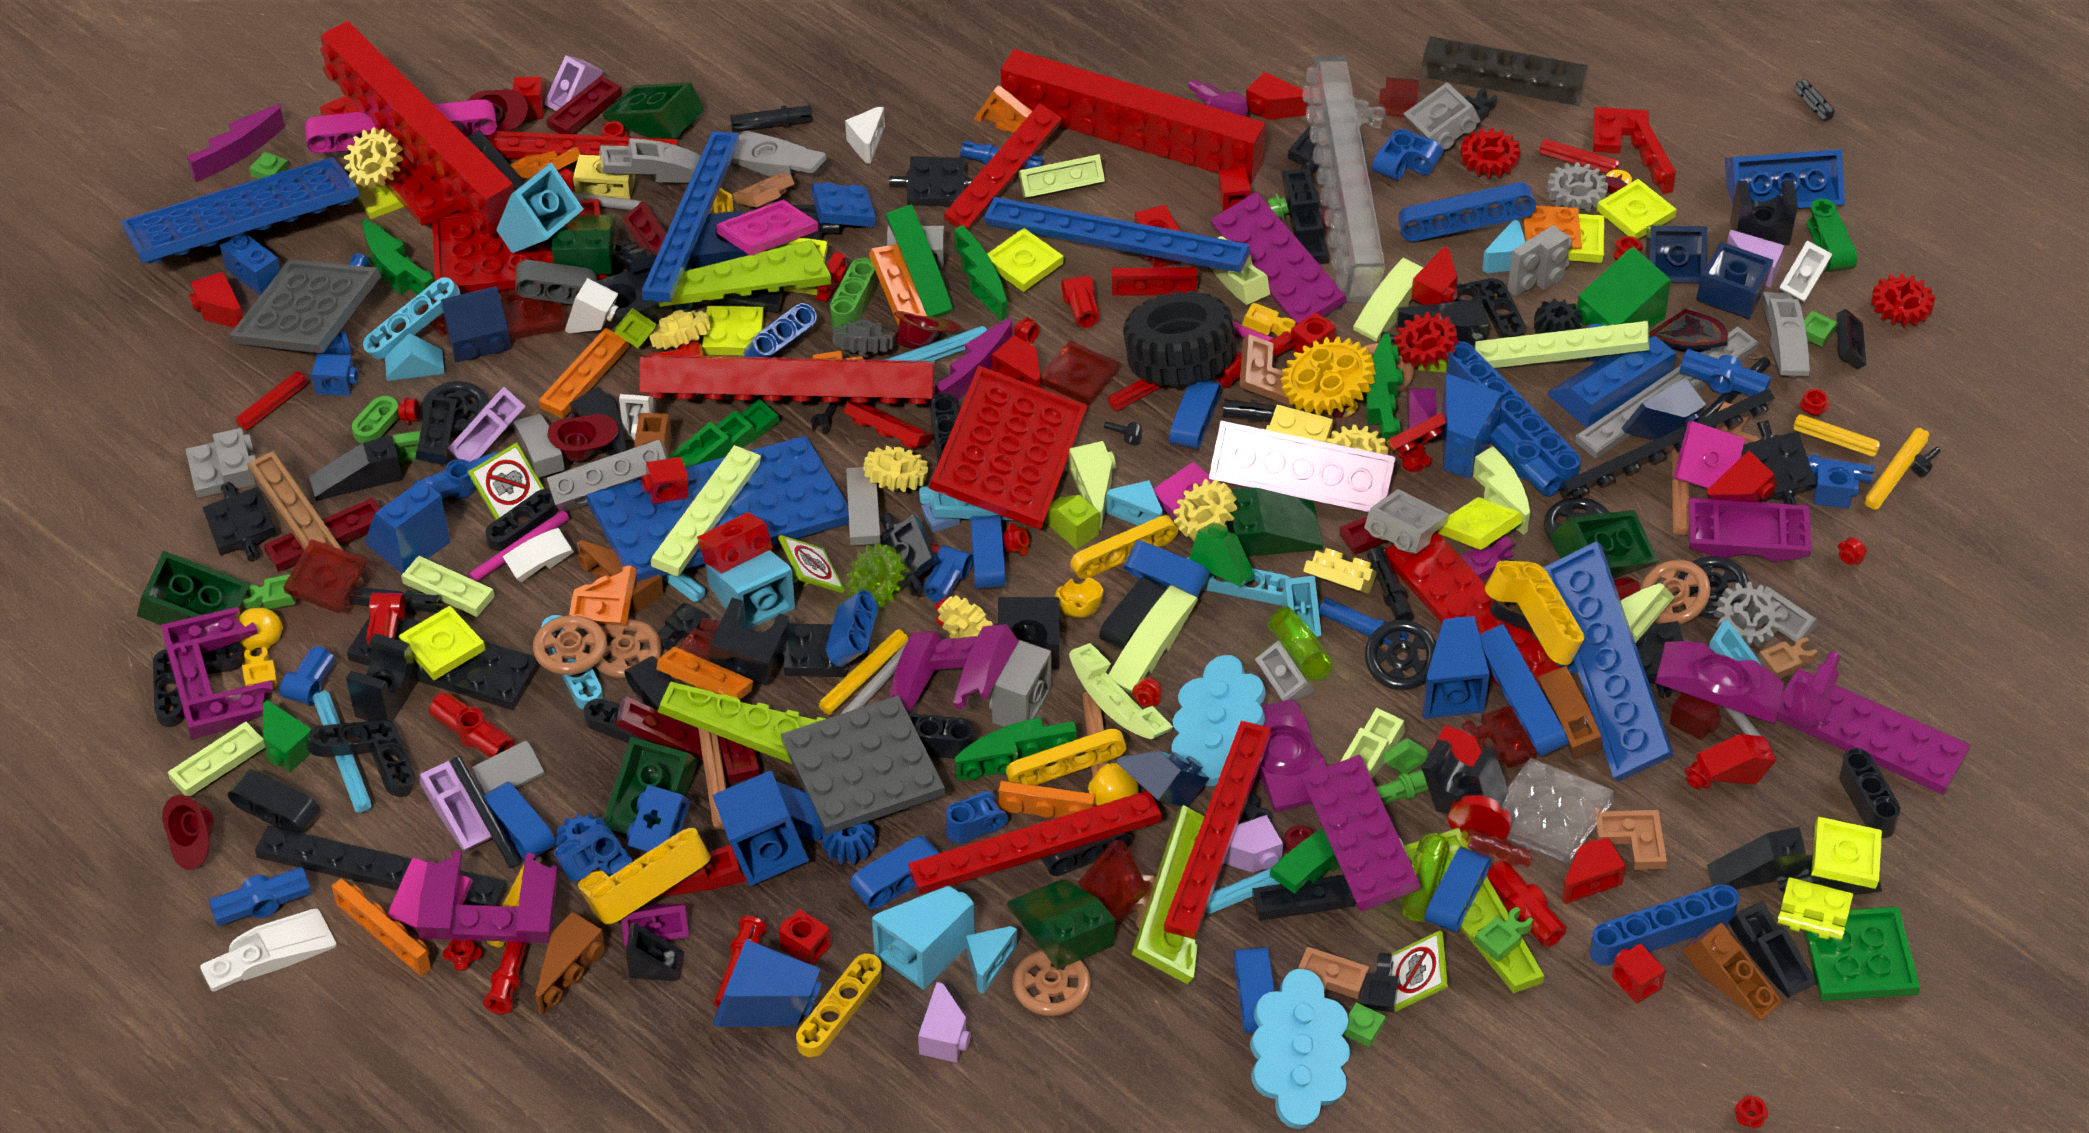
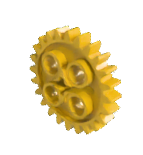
M1326 337L1323 344H1319L1315 340L1313 341L1314 347L1312 348L1304 345V353L1294 352L1295 360H1287L1288 368L1282 369L1284 375L1281 378L1282 388L1289 404H1295L1296 410L1304 408L1305 412L1308 413L1315 409L1316 414L1319 416L1323 410H1327L1328 414L1332 415L1334 408H1338L1340 412H1343V405L1345 404L1354 407V399L1363 400L1362 392L1371 391L1369 384L1375 383L1373 375L1376 374L1371 354L1369 355L1367 348H1361L1360 342L1352 345L1350 338L1341 343L1340 337H1336L1334 342L1331 343L1328 337Z

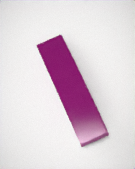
M277 104L229 123V132L208 139L209 148L188 155L187 160L194 181L198 182L223 171L246 158L271 140L285 127L281 106Z
M1009 317L965 344V355L950 364V376L935 384V395L948 393L958 401L967 394L978 365L992 370V354L1013 336V323Z

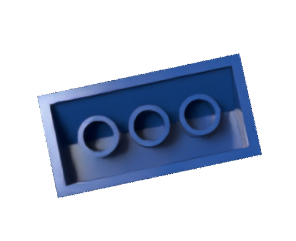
M1842 149L1725 158L1726 186L1732 205L1737 181H1747L1751 199L1763 202L1775 198L1780 193L1781 183L1784 180L1794 181L1798 203L1797 208L1811 207L1812 202L1819 198L1828 199L1835 205H1845Z
M1649 337L1650 350L1606 355L1549 390L1548 396L1588 428L1673 371L1676 352L1658 337Z

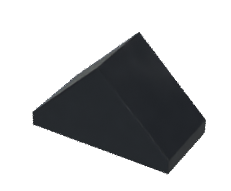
M637 923L631 924L626 946L629 977L665 981L679 980L684 951Z

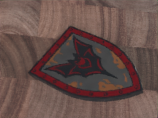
M1688 309L1682 310L1649 332V337L1656 336L1667 346L1690 349L1696 352L1728 345V333L1720 321Z

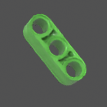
M858 258L851 263L830 304L832 329H835V326L841 327V324L847 325L848 322L859 321L863 316L877 287L876 271L871 259Z

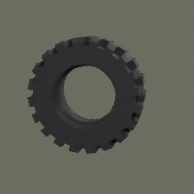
M1178 291L1172 292L1173 294L1170 295L1162 294L1153 300L1148 299L1144 301L1141 306H1136L1129 313L1123 326L1128 365L1135 375L1147 383L1154 382L1157 386L1163 387L1164 385H1170L1171 387H1179V385L1187 384V386L1195 385V382H1205L1210 380L1211 376L1221 374L1224 368H1228L1235 357L1236 341L1231 311L1224 302L1217 297L1212 298L1210 294H1197L1196 291H1188V293Z

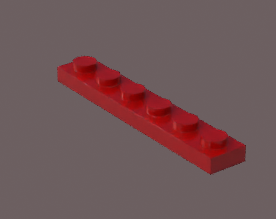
M1039 103L947 209L943 219L956 228L964 225L969 231L989 208L994 197H998L1019 173L1018 171L1026 165L1061 124L1062 117Z

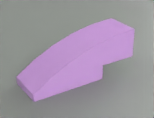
M503 387L448 447V451L457 459H465L469 462L478 459L522 411L525 405Z
M449 761L420 774L421 787L442 822L464 852L492 838Z

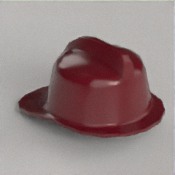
M516 90L479 91L467 100L482 99L493 103L497 123L495 131L515 129L522 124L528 111L526 99Z
M899 310L894 312V315L900 319L896 341L898 344L912 349L936 342L942 332H957L961 329L957 323L943 318L915 315Z
M592 414L560 419L552 423L548 428L547 437L553 446L560 449L562 457L571 461H581L589 458L595 449L611 443L618 435L619 427L610 416Z
M182 794L172 796L166 801L162 811V822L175 862L181 868L187 870L196 869L204 863L209 852V838L214 829L213 815L209 808L202 803L196 802L189 796Z

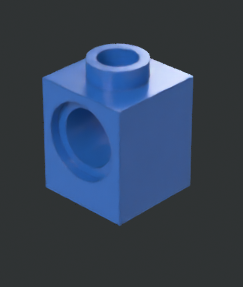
M316 355L311 374L315 393L319 395L350 396L353 384L356 385L358 382V368L353 366L351 355Z
M1818 463L1813 504L1849 508L1851 498L1857 497L1859 489V479H1854V467Z

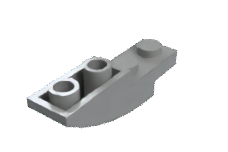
M629 138L628 146L601 145L599 151L602 173L654 174L655 182L689 183L701 157L695 152L673 144Z
M1763 292L1761 302L1772 333L1770 345L1780 375L1789 377L1809 376L1808 343L1799 299H1793L1787 293Z

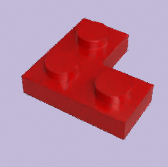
M1594 107L1593 152L1620 154L1621 135L1631 136L1636 119L1646 118L1649 123V110Z
M1441 412L1390 438L1386 443L1392 453L1398 449L1401 454L1416 447V442L1421 439L1425 444L1439 437V434L1443 433L1441 429L1447 422Z

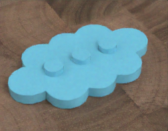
M1232 655L1216 657L1205 667L1203 678L1187 682L1178 694L1181 709L1173 718V727L1178 735L1174 738L1171 745L1172 753L1176 752L1184 758L1190 756L1201 763L1203 766L1201 771L1210 778L1205 786L1217 785L1240 721L1262 726L1265 721V714L1260 706L1266 695L1265 687L1258 676L1245 674L1243 665L1238 658Z
M1295 969L1289 972L1283 979L1279 991L1264 994L1255 1005L1254 1019L1259 1028L1251 1037L1250 1047L1258 1061L1252 1069L1251 1078L1254 1087L1259 1093L1276 1099V1113L1284 1124L1295 1129H1303L1315 1121L1320 1113L1321 1105H1331L1337 1102L1345 1092L1347 1082L1341 1068L1349 1059L1350 1050L1349 1045L1342 1037L1348 1025V1016L1343 1006L1337 1001L1324 998L1323 983L1315 973L1306 969Z

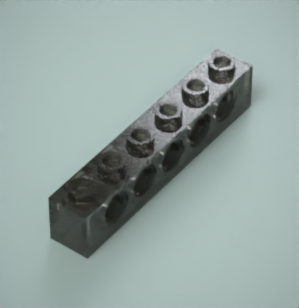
M1430 36L1423 55L1421 77L1580 106L1586 85L1588 65Z

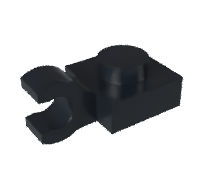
M683 602L665 620V626L659 631V636L664 638L661 641L662 648L669 651L682 638L690 642L708 624V615Z
M1379 953L1376 974L1366 973L1361 1005L1372 1010L1395 1012L1399 977L1392 976L1394 964L1392 954Z

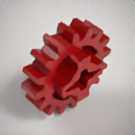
M1493 127L1489 129V132L1479 128V134L1470 132L1469 138H1463L1460 156H1462V164H1467L1468 171L1476 169V175L1479 176L1484 172L1487 178H1490L1492 173L1501 177L1502 171L1510 174L1511 168L1517 167L1521 149H1519V142L1513 141L1512 134L1505 136L1504 130H1500L1498 133L1494 132Z
M1900 273L1899 278H1895L1890 274L1887 281L1881 278L1879 284L1874 286L1871 305H1875V313L1882 312V320L1892 319V325L1899 321L1903 327L1907 326V322L1917 326L1919 319L1925 322L1928 315L1932 314L1935 295L1931 294L1932 287L1924 288L1925 281L1916 282L1914 275L1908 279L1905 278L1903 273Z
M1426 312L1423 318L1416 314L1414 315L1415 320L1413 322L1409 320L1404 321L1405 328L1398 327L1399 335L1394 337L1398 348V356H1402L1404 363L1411 361V365L1414 368L1419 363H1422L1424 369L1431 362L1438 366L1439 359L1447 361V353H1455L1456 351L1454 345L1458 344L1455 325L1451 324L1449 317L1442 319L1440 313L1430 317V313Z

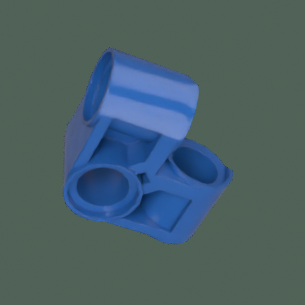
M1398 129L1391 134L1384 146L1377 152L1373 161L1372 171L1396 181L1402 178L1406 168L1421 175H1428L1444 153L1443 148L1433 139L1422 137L1406 129Z
M596 824L575 838L562 843L554 851V856L570 881L581 880L596 868H599L600 871H603L610 877L633 862L625 848H622L612 830L603 824ZM609 838L608 843L604 847H595L599 839Z

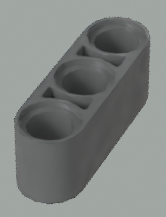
M524 260L516 266L515 290L518 295L525 298L574 304L575 298L587 278L597 282V274L592 269Z

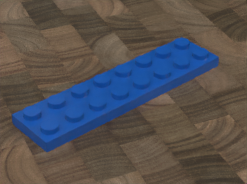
M1596 541L1543 567L1585 636L1582 645L1574 657V662L1592 716L1602 736V746L1613 778L1619 782L1674 756L1602 545Z

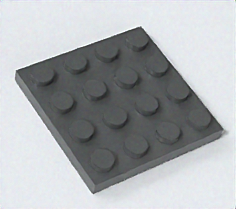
M289 259L229 336L234 344L323 353L354 311L357 310L367 294L373 289L381 275L378 269L374 267Z
M899 696L891 697L781 734V742L825 835L945 795V787Z

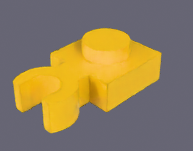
M1253 302L1244 317L1242 326L1265 335L1274 332L1279 336L1285 331L1291 334V328L1296 325V321L1290 318L1278 317L1279 312Z
M261 647L262 653L259 656H251L250 651L245 650L246 664L242 665L245 686L272 680L273 689H277L273 660H269L267 648Z

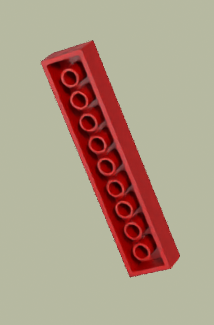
M348 20L320 35L322 43L320 51L324 58L325 66L323 71L330 81H334L340 87L342 93L346 97H350L356 103L358 109L372 119L374 125L379 130L384 129L398 139L397 144L402 147L409 161L415 162L421 168L425 177L431 178L438 185L442 194L448 195L454 201L458 210L465 212L471 218L476 228L482 229L488 236L496 233L509 198L514 192L513 183Z
M1013 49L1000 69L1001 87L1011 93L1014 98L1032 111L1040 103L1062 117L1059 127L1214 173H1218V170L1246 167L1249 183L1251 184L1264 163L1266 122Z
M644 355L640 357V392H647V396L654 398H664L667 396V393H676V398L693 399L696 397V393L705 394V399H723L725 394H734L735 400H752L754 395H764L763 400L780 401L783 399V395L793 396V401H810L812 396H822L823 402H839L841 397H851V402L867 403L870 401V397H880V403H898L899 398H909V403L927 404L928 399H932L934 396L935 361Z

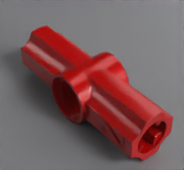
M440 692L433 698L432 704L428 708L429 714L459 735L460 742L464 746L475 747L489 758L515 746L514 740L484 719L483 712L479 708L466 706L448 692Z
M1501 860L1492 865L1487 873V878L1497 895L1504 902V907L1508 914L1513 908H1520V916L1516 921L1525 922L1531 917L1533 923L1530 932L1543 947L1548 946L1549 948L1556 945L1566 934V927L1547 907L1546 898L1540 888L1535 884L1528 885L1508 862Z

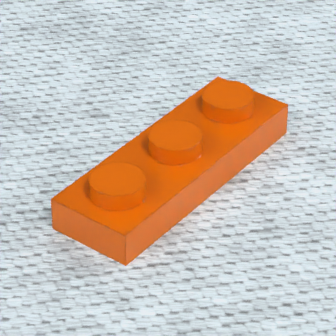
M898 245L872 248L869 257L893 315L895 311L899 310L915 315L927 316ZM894 315L896 322L899 325L900 319L896 315Z
M677 647L671 648L658 658L657 670L669 674L672 678L692 684L696 688L712 691L716 694L737 697L739 700L752 691L753 680Z
M1006 781L1000 782L998 791L1000 810L1010 813H1025L1044 818H1058L1095 807V794Z

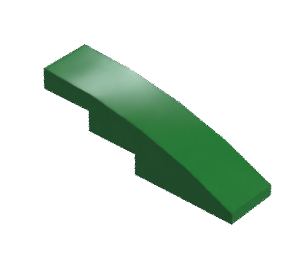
M913 205L887 212L886 220L926 315L938 317L953 312L946 287Z
M964 225L954 229V249L961 255L962 271L969 276V291L1002 322L1007 319V300L997 271L975 237Z
M759 399L743 413L739 414L735 410L717 425L710 421L668 457L669 459L681 457L685 468L724 458L734 445L744 448L779 423L778 414Z
M1323 828L1312 834L1270 868V877L1295 894L1309 880L1314 883L1327 870L1334 872L1339 867V864Z

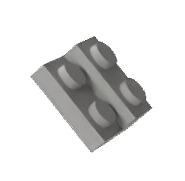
M1448 82L1403 113L1407 121L1422 137L1437 141L1443 149L1450 148L1454 140L1463 133L1472 132L1476 128L1477 123L1481 121L1473 105Z
M1552 225L1513 249L1508 291L1517 296L1521 292L1531 289L1535 284L1544 290L1550 285L1560 282L1565 275V269L1569 267L1567 250L1572 246L1569 235Z
M242 428L213 434V443L186 449L197 498L222 493L221 486L225 484L227 491H229L227 482L233 484L234 490L256 485L247 463L255 460V455L248 456V452L253 451L250 435H243Z
M1397 489L1369 509L1364 529L1368 530L1376 538L1394 543L1400 550L1416 554L1430 544L1433 533L1446 525L1449 514Z

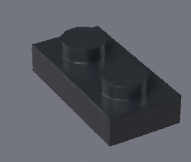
M1845 308L1836 313V332L1839 339L1838 353L1844 362H1849L1858 370L1867 365L1863 323Z

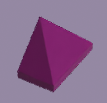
M1406 388L1408 429L1437 415L1435 388Z
M649 904L636 909L621 919L625 947L627 946L630 925L634 922L664 940L690 937L685 904Z

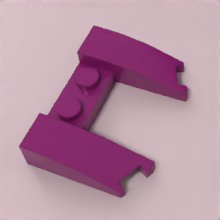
M238 607L161 625L164 644L169 662L171 663L190 740L218 733L263 715L265 694L272 693L273 683L270 680L212 694L201 654L258 634L257 627L253 622L245 627L236 619L240 614Z
M1007 624L983 626L978 636L941 639L936 631L912 633L896 667L889 698L899 696L907 713H910L934 670L963 668L953 702L957 709L966 707L967 699L975 691L979 692L981 697L985 699L991 692L1019 641Z
M462 850L451 852L452 858L433 864L432 860L428 861L417 922L420 939L549 943L553 925L558 875L557 866L553 865L551 868H548L536 862V855L526 853L519 906L457 905Z

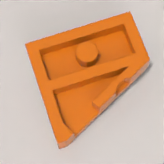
M998 85L974 119L982 122L984 118L996 122L997 129L1014 133L1032 113V110Z
M574 147L559 156L556 151L525 156L510 166L525 181L532 178L549 163H552L558 171L578 160L580 152L578 147Z
M625 566L622 568L623 571L611 577L605 575L596 579L593 584H585L575 589L569 615L583 616L597 624L626 626L637 569L632 566Z

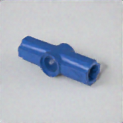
M1690 349L1686 350L1679 371L1680 373L1707 381L1714 391L1722 394L1734 390L1753 396L1768 389L1771 381V376L1742 367L1741 362L1733 356L1723 355L1717 359Z
M1505 422L1496 426L1493 433L1490 434L1489 442L1512 464V468L1518 478L1527 479L1542 495L1550 497L1556 494L1564 478L1540 455L1539 445L1534 441L1525 440L1511 425H1507Z
M499 452L491 453L470 462L465 459L453 460L447 464L445 471L421 480L442 496V499L449 496L456 498L468 497L473 494L476 486L467 472Z
M300 867L271 878L264 875L252 876L243 882L240 889L208 899L217 926H221L249 915L255 918L268 917L277 911L280 904L311 894V889L304 869Z

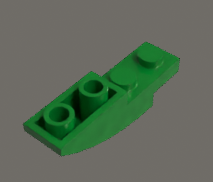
M367 218L362 221L370 260L373 266L378 269L381 278L400 295L408 290L419 295L435 282L434 277L429 271L422 270L409 257H406V247L400 239L392 237L380 225H375Z
M1390 334L1383 335L1372 356L1376 374L1373 375L1375 383L1369 384L1371 391L1366 392L1367 425L1379 424L1381 438H1385L1386 442L1401 433L1399 418H1394L1392 411H1396L1395 398L1398 397V386L1403 385L1401 368L1396 369L1395 364L1399 360L1397 344L1392 345Z
M1041 717L1014 723L989 733L966 747L955 757L956 781L974 780L984 776L1006 774L1007 766L1016 760L1077 740L1074 721L1043 726Z

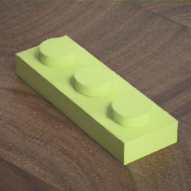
M1100 154L1018 171L1024 198L1105 181Z
M418 556L401 575L403 584L425 594H439L442 596L443 602L476 617L480 615L495 597L492 588L421 556Z
M244 722L168 771L169 779L184 795L190 797L264 749V740L247 722Z

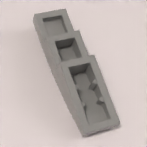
M864 467L846 468L850 545L881 544L877 482L870 483V477L864 476Z

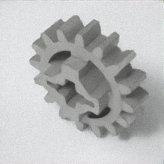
M1576 162L1575 166L1571 167L1568 163H1565L1564 169L1556 167L1555 173H1550L1547 185L1549 200H1556V207L1564 205L1565 207L1578 208V213L1580 209L1590 212L1591 206L1597 208L1598 202L1606 198L1608 183L1605 182L1606 176L1599 175L1600 170L1598 168L1590 170V164L1580 167L1579 162Z
M1738 582L1732 590L1729 588L1725 589L1722 594L1723 597H1720L1716 602L1718 608L1715 610L1714 616L1721 618L1717 622L1716 627L1719 628L1723 620H1729L1748 647L1752 642L1757 647H1760L1764 640L1769 642L1774 636L1773 633H1776L1781 626L1777 622L1782 618V613L1775 612L1780 606V602H1771L1770 599L1773 593L1769 592L1766 595L1762 593L1763 585L1753 589L1752 583L1747 582L1745 587L1742 588ZM1741 599L1740 603H1734L1733 606L1730 605L1733 601ZM1763 624H1766L1763 629L1755 631L1756 627H1762Z

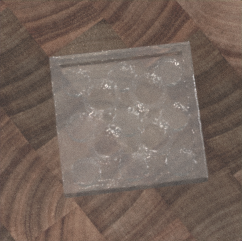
M1530 758L1507 788L1509 794L1501 806L1504 811L1506 808L1510 812L1513 820L1507 839L1569 863L1579 846L1582 845L1595 827L1599 817L1615 799L1614 790Z

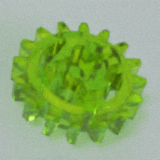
M875 543L874 548L867 545L864 554L858 551L857 562H850L853 569L845 575L850 578V581L845 584V588L851 590L848 596L852 597L859 591L866 590L873 595L878 606L884 607L885 599L892 601V592L894 590L900 591L901 588L897 585L898 581L905 578V576L900 574V571L905 568V565L899 562L902 556L896 553L895 549L879 543Z

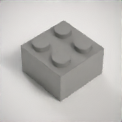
M1018 640L1017 646L992 688V697L989 703V709H992V723L1005 727L1037 717L1051 691L1050 650Z

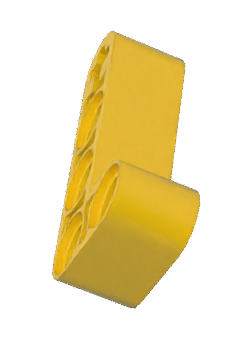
M1499 561L1485 586L1486 593L1497 601L1517 602L1549 658L1561 665L1571 664L1585 636L1547 571L1539 564L1533 562Z
M688 828L675 834L610 877L603 871L591 872L579 881L578 887L593 914L603 923L612 924L702 868L709 862L711 856L695 828Z

